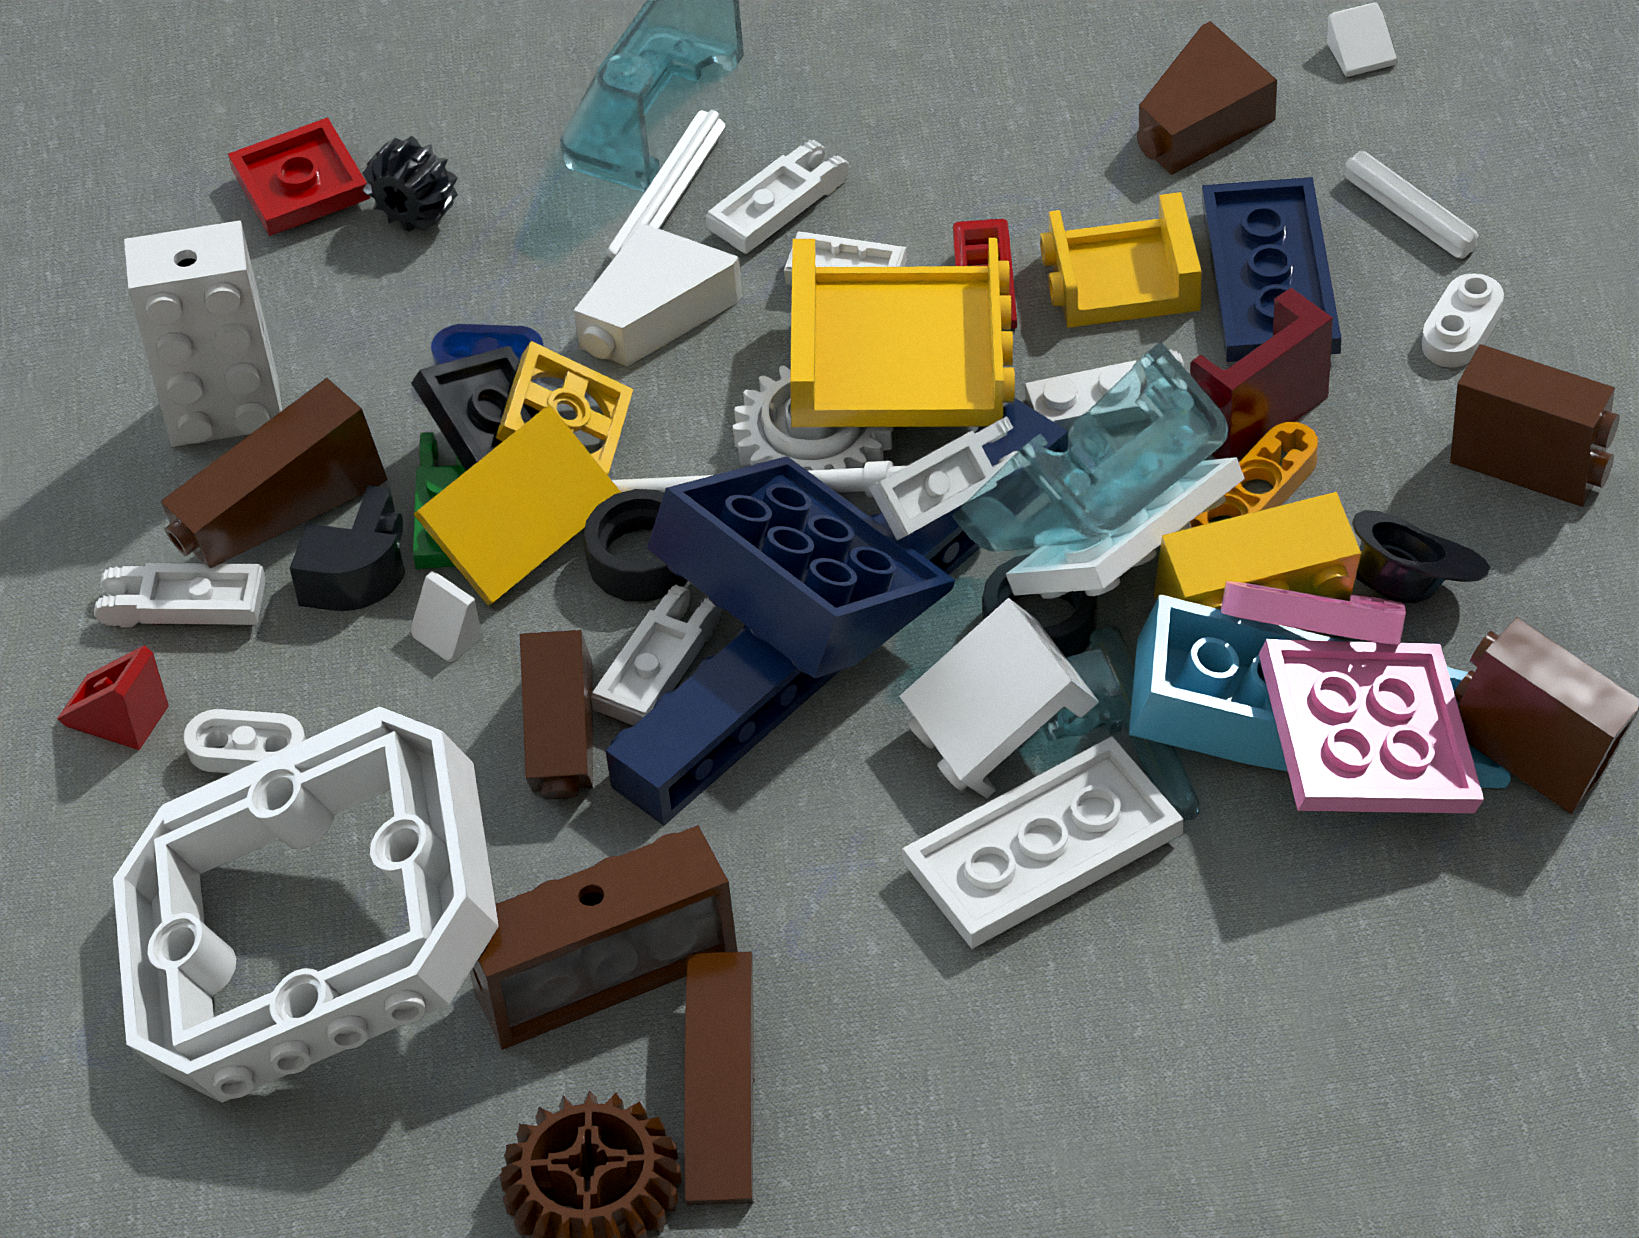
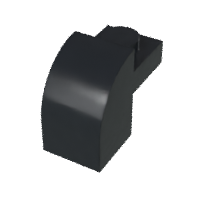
M367 486L352 529L306 524L290 566L299 606L332 611L357 610L381 601L400 584L405 574L399 547L403 532V518L401 513H395L390 488Z

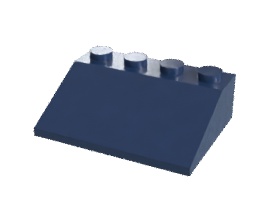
M788 456L667 487L647 546L650 552L667 564L671 572L687 579L705 593L714 605L727 610L749 627L755 637L771 644L789 658L799 671L811 675L813 678L858 664L952 591L956 581L901 539L897 540L894 534Z

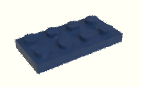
M1313 177L1202 185V207L1226 362L1239 361L1272 337L1274 298L1290 287L1333 317L1330 354H1341L1342 338Z

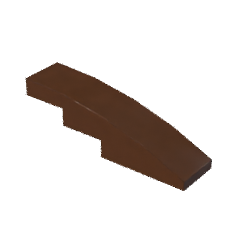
M752 951L687 954L684 1110L685 1202L687 1205L754 1203L753 1082H755L753 954Z

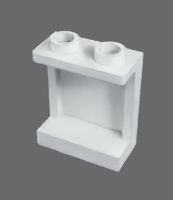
M1009 598L899 696L913 715L907 721L913 733L928 748L933 749L936 747L943 756V759L937 765L944 776L958 790L963 791L970 787L986 799L996 791L986 775L1065 706L1079 718H1082L1099 703L1037 619Z

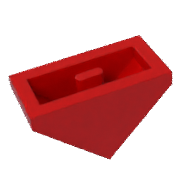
M143 645L87 674L57 719L66 727L140 750L169 707L154 653Z

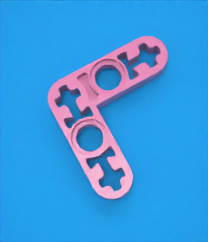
M1227 581L1225 584L1221 606L1222 614L1392 645H1399L1401 642L1406 615L1404 603L1379 597L1351 594L1350 601L1232 581Z

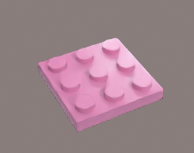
M1266 639L1259 652V658L1298 811L1475 813L1484 798L1440 644L1400 643L1399 645L1377 642Z

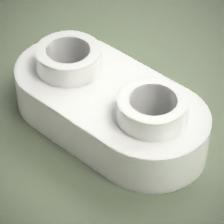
M1472 273L1455 278L1448 285L1424 324L1422 350L1427 359L1436 365L1448 368L1469 364L1479 344H1485L1502 315L1504 292L1501 285L1493 278L1483 274Z
M226 709L208 710L195 716L187 724L184 731V742L192 764L203 771L217 773L236 772L306 740L303 727L297 719L287 714Z

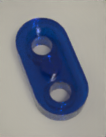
M455 324L442 329L435 335L431 343V351L435 366L506 346L511 347L520 361L522 353L531 341L543 347L544 345L540 334L525 326Z

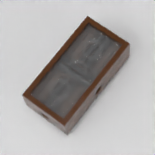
M699 825L679 833L663 835L651 844L620 856L607 857L590 868L559 880H548L531 891L503 902L495 903L499 927L470 971L474 993L501 1050H504L686 977L687 954L738 952L729 881Z

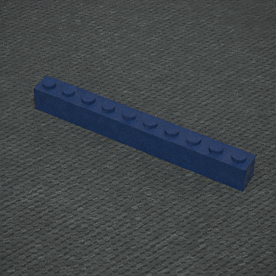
M1017 398L1014 399V403H1008L1003 407V418L1008 417L1013 429L1009 430L1003 438L993 443L982 445V448L992 466L998 464L999 460L1014 451L1020 452L1024 449L1031 461L1000 478L1001 483L901 538L903 542L948 575L1069 470L1068 431ZM979 426L978 430H976L974 433H977L988 426ZM882 512L871 516L872 519L893 534ZM744 625L734 640L716 655H710L705 658L698 666L696 672L676 690L662 695L653 709L633 727L626 728L615 736L610 746L605 750L611 788L660 824L666 825L839 671L813 678L811 675L799 671L789 658L768 642L755 637L751 633L750 628Z

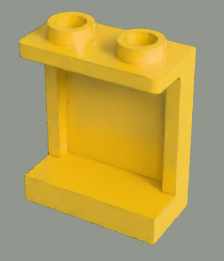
M1181 192L1159 195V219L1065 231L1060 210L1049 211V232L1040 233L1041 257L1044 267L1053 266L1054 272L1048 274L1052 306L1062 305L1067 328L1201 311L1202 271Z

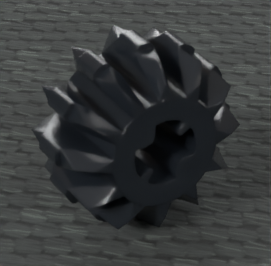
M413 136L404 141L394 138L390 142L385 143L368 161L367 167L362 173L367 181L363 191L375 199L373 209L382 210L387 214L389 224L399 221L408 232L416 227L426 231L431 225L437 224L453 206V201L458 196L454 188L458 178L454 173L446 170L445 166L448 159L438 158L433 153L432 144L421 147Z

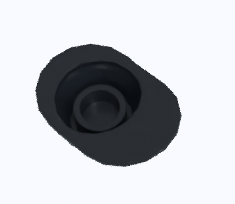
M1364 510L1356 513L1352 521L1354 531L1361 539L1359 547L1361 557L1356 579L1388 599L1401 603H1418L1430 598L1445 580L1471 582L1479 581L1488 576L1489 564L1485 558L1475 551L1456 542L1425 532L1394 515L1380 511Z

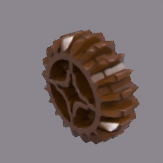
M589 1090L584 1099V1104L572 1106V1102L563 1095L559 1103L560 1111L551 1113L538 1107L537 1115L535 1116L537 1126L519 1123V1129L516 1133L518 1143L506 1145V1152L504 1154L506 1166L501 1168L500 1182L502 1191L505 1192L503 1202L506 1213L510 1215L511 1219H514L516 1231L522 1238H647L646 1230L663 1232L664 1225L666 1224L665 1212L676 1211L678 1202L676 1189L680 1188L679 1184L682 1182L680 1165L676 1163L678 1154L675 1142L672 1141L671 1137L666 1136L665 1126L659 1117L648 1119L647 1111L643 1108L640 1101L624 1110L623 1100L620 1099L617 1093L605 1104H598L597 1097ZM595 1164L594 1176H591V1167ZM591 1179L590 1191L587 1192L588 1180Z

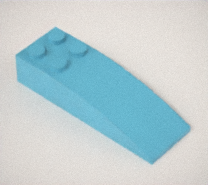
M1159 595L1137 638L1129 735L1240 763L1288 772L1259 652L1266 639L1343 640L1287 626L1222 614L1220 609ZM1447 667L1453 691H1455L1468 672ZM1469 744L1480 787L1506 788L1511 781V772Z

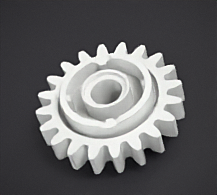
M784 365L779 367V381H774L763 375L760 376V392L745 390L743 392L744 406H737L734 409L736 422L733 425L734 444L738 448L741 465H755L788 456L807 471L864 468L866 462L884 461L883 451L892 449L891 432L893 427H791V370Z

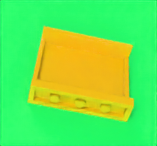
M989 238L988 266L816 267L815 239H793L790 371L791 427L990 426L1003 419V403H1014L1015 372L1014 367H1003L1013 365V332L1001 331L1011 330V295H1009V261H998L997 238Z

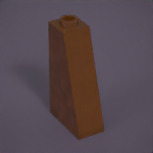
M325 378L162 499L160 502L170 522L165 527V532L180 553L188 556L193 552L206 566L212 568L364 494L368 485L380 486L388 478L362 408L331 380Z

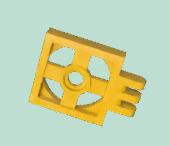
M531 341L522 353L496 438L504 441L524 425L520 415L523 403L539 411L550 404L557 413L558 404H567L574 409L576 418L573 420L561 418L571 431L577 432L581 430L604 441L602 448L591 455L608 475L634 389ZM542 377H554L564 380L562 387L554 391L531 382ZM585 392L597 402L603 415L591 410L588 401L584 397Z

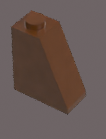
M1211 21L1203 24L1139 104L1137 141L1140 149L1147 158L1155 159L1171 175L1276 120L1277 79Z
M581 630L520 634L526 780L532 792L542 791V797L567 799L579 795L580 788H593L592 658Z

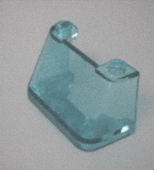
M647 0L599 66L563 130L560 142L563 162L568 168L645 192L660 170L659 160L649 155L645 115L673 75L697 82L702 75L701 69L716 63H722L724 70L733 72L744 56L739 0Z
M1159 342L1146 352L1132 366L1133 368L1096 404L1068 429V451L1053 452L1044 448L1048 442L1039 434L1023 446L952 517L979 547L993 552L1103 541L1113 535L1223 445L1228 436L1226 418L1165 345Z

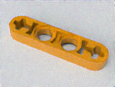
M1284 422L1270 429L1239 462L1245 479L1225 494L1226 501L1222 505L1210 511L1202 512L1191 520V528L1209 524L1208 522L1211 519L1220 515L1237 517L1283 505L1308 478L1317 465L1318 437L1314 430L1299 422ZM1281 450L1287 452L1286 456L1282 459V467L1280 466ZM1261 479L1273 485V489L1263 494H1254L1245 490L1243 484L1250 480Z

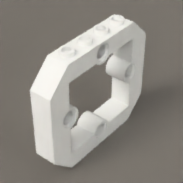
M379 706L163 804L113 878L126 1045L162 1074L223 1103L230 1099L243 1097L253 1089L288 1074L301 1072L309 1065L341 1051L357 1048L367 1040L399 1026L415 1023L423 1018V1016L450 1005L499 927L473 762L443 731ZM391 789L394 817L385 822L375 833L370 846V856L373 864L405 893L410 932L319 972L308 968L296 970L284 977L273 992L214 1017L212 996L223 990L231 980L236 969V956L234 950L204 923L200 874L278 839L290 848L301 849L309 847L319 841L329 830L334 814Z

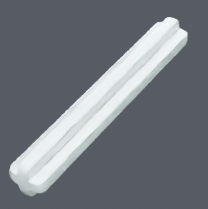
M712 109L709 112L701 110L696 114L608 247L607 255L612 260L641 223L658 229L662 227L725 130V123L719 118L717 111Z

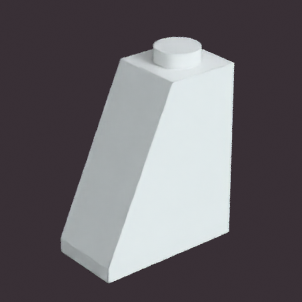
M641 223L574 309L579 349L588 352L596 358L608 359L627 367L739 302L743 296L739 257Z

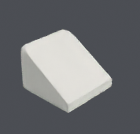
M1370 3L1333 12L1329 15L1327 44L1346 77L1397 65V57L1378 3Z
M430 572L425 577L411 627L412 637L445 661H456L482 638L475 599L438 573Z

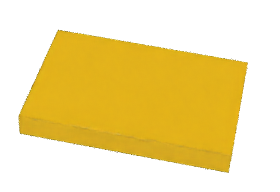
M549 404L413 515L489 606L585 527L586 520L598 504L614 494L621 493V491Z

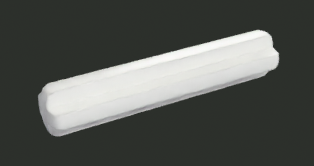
M1359 151L1353 158L1347 160L1344 174L1346 179L1455 258L1464 259L1470 252L1476 249L1478 245L1476 241L1479 236L1476 230L1365 151Z

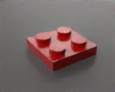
M328 117L228 153L231 170L269 236L370 199V196L363 191L367 183Z

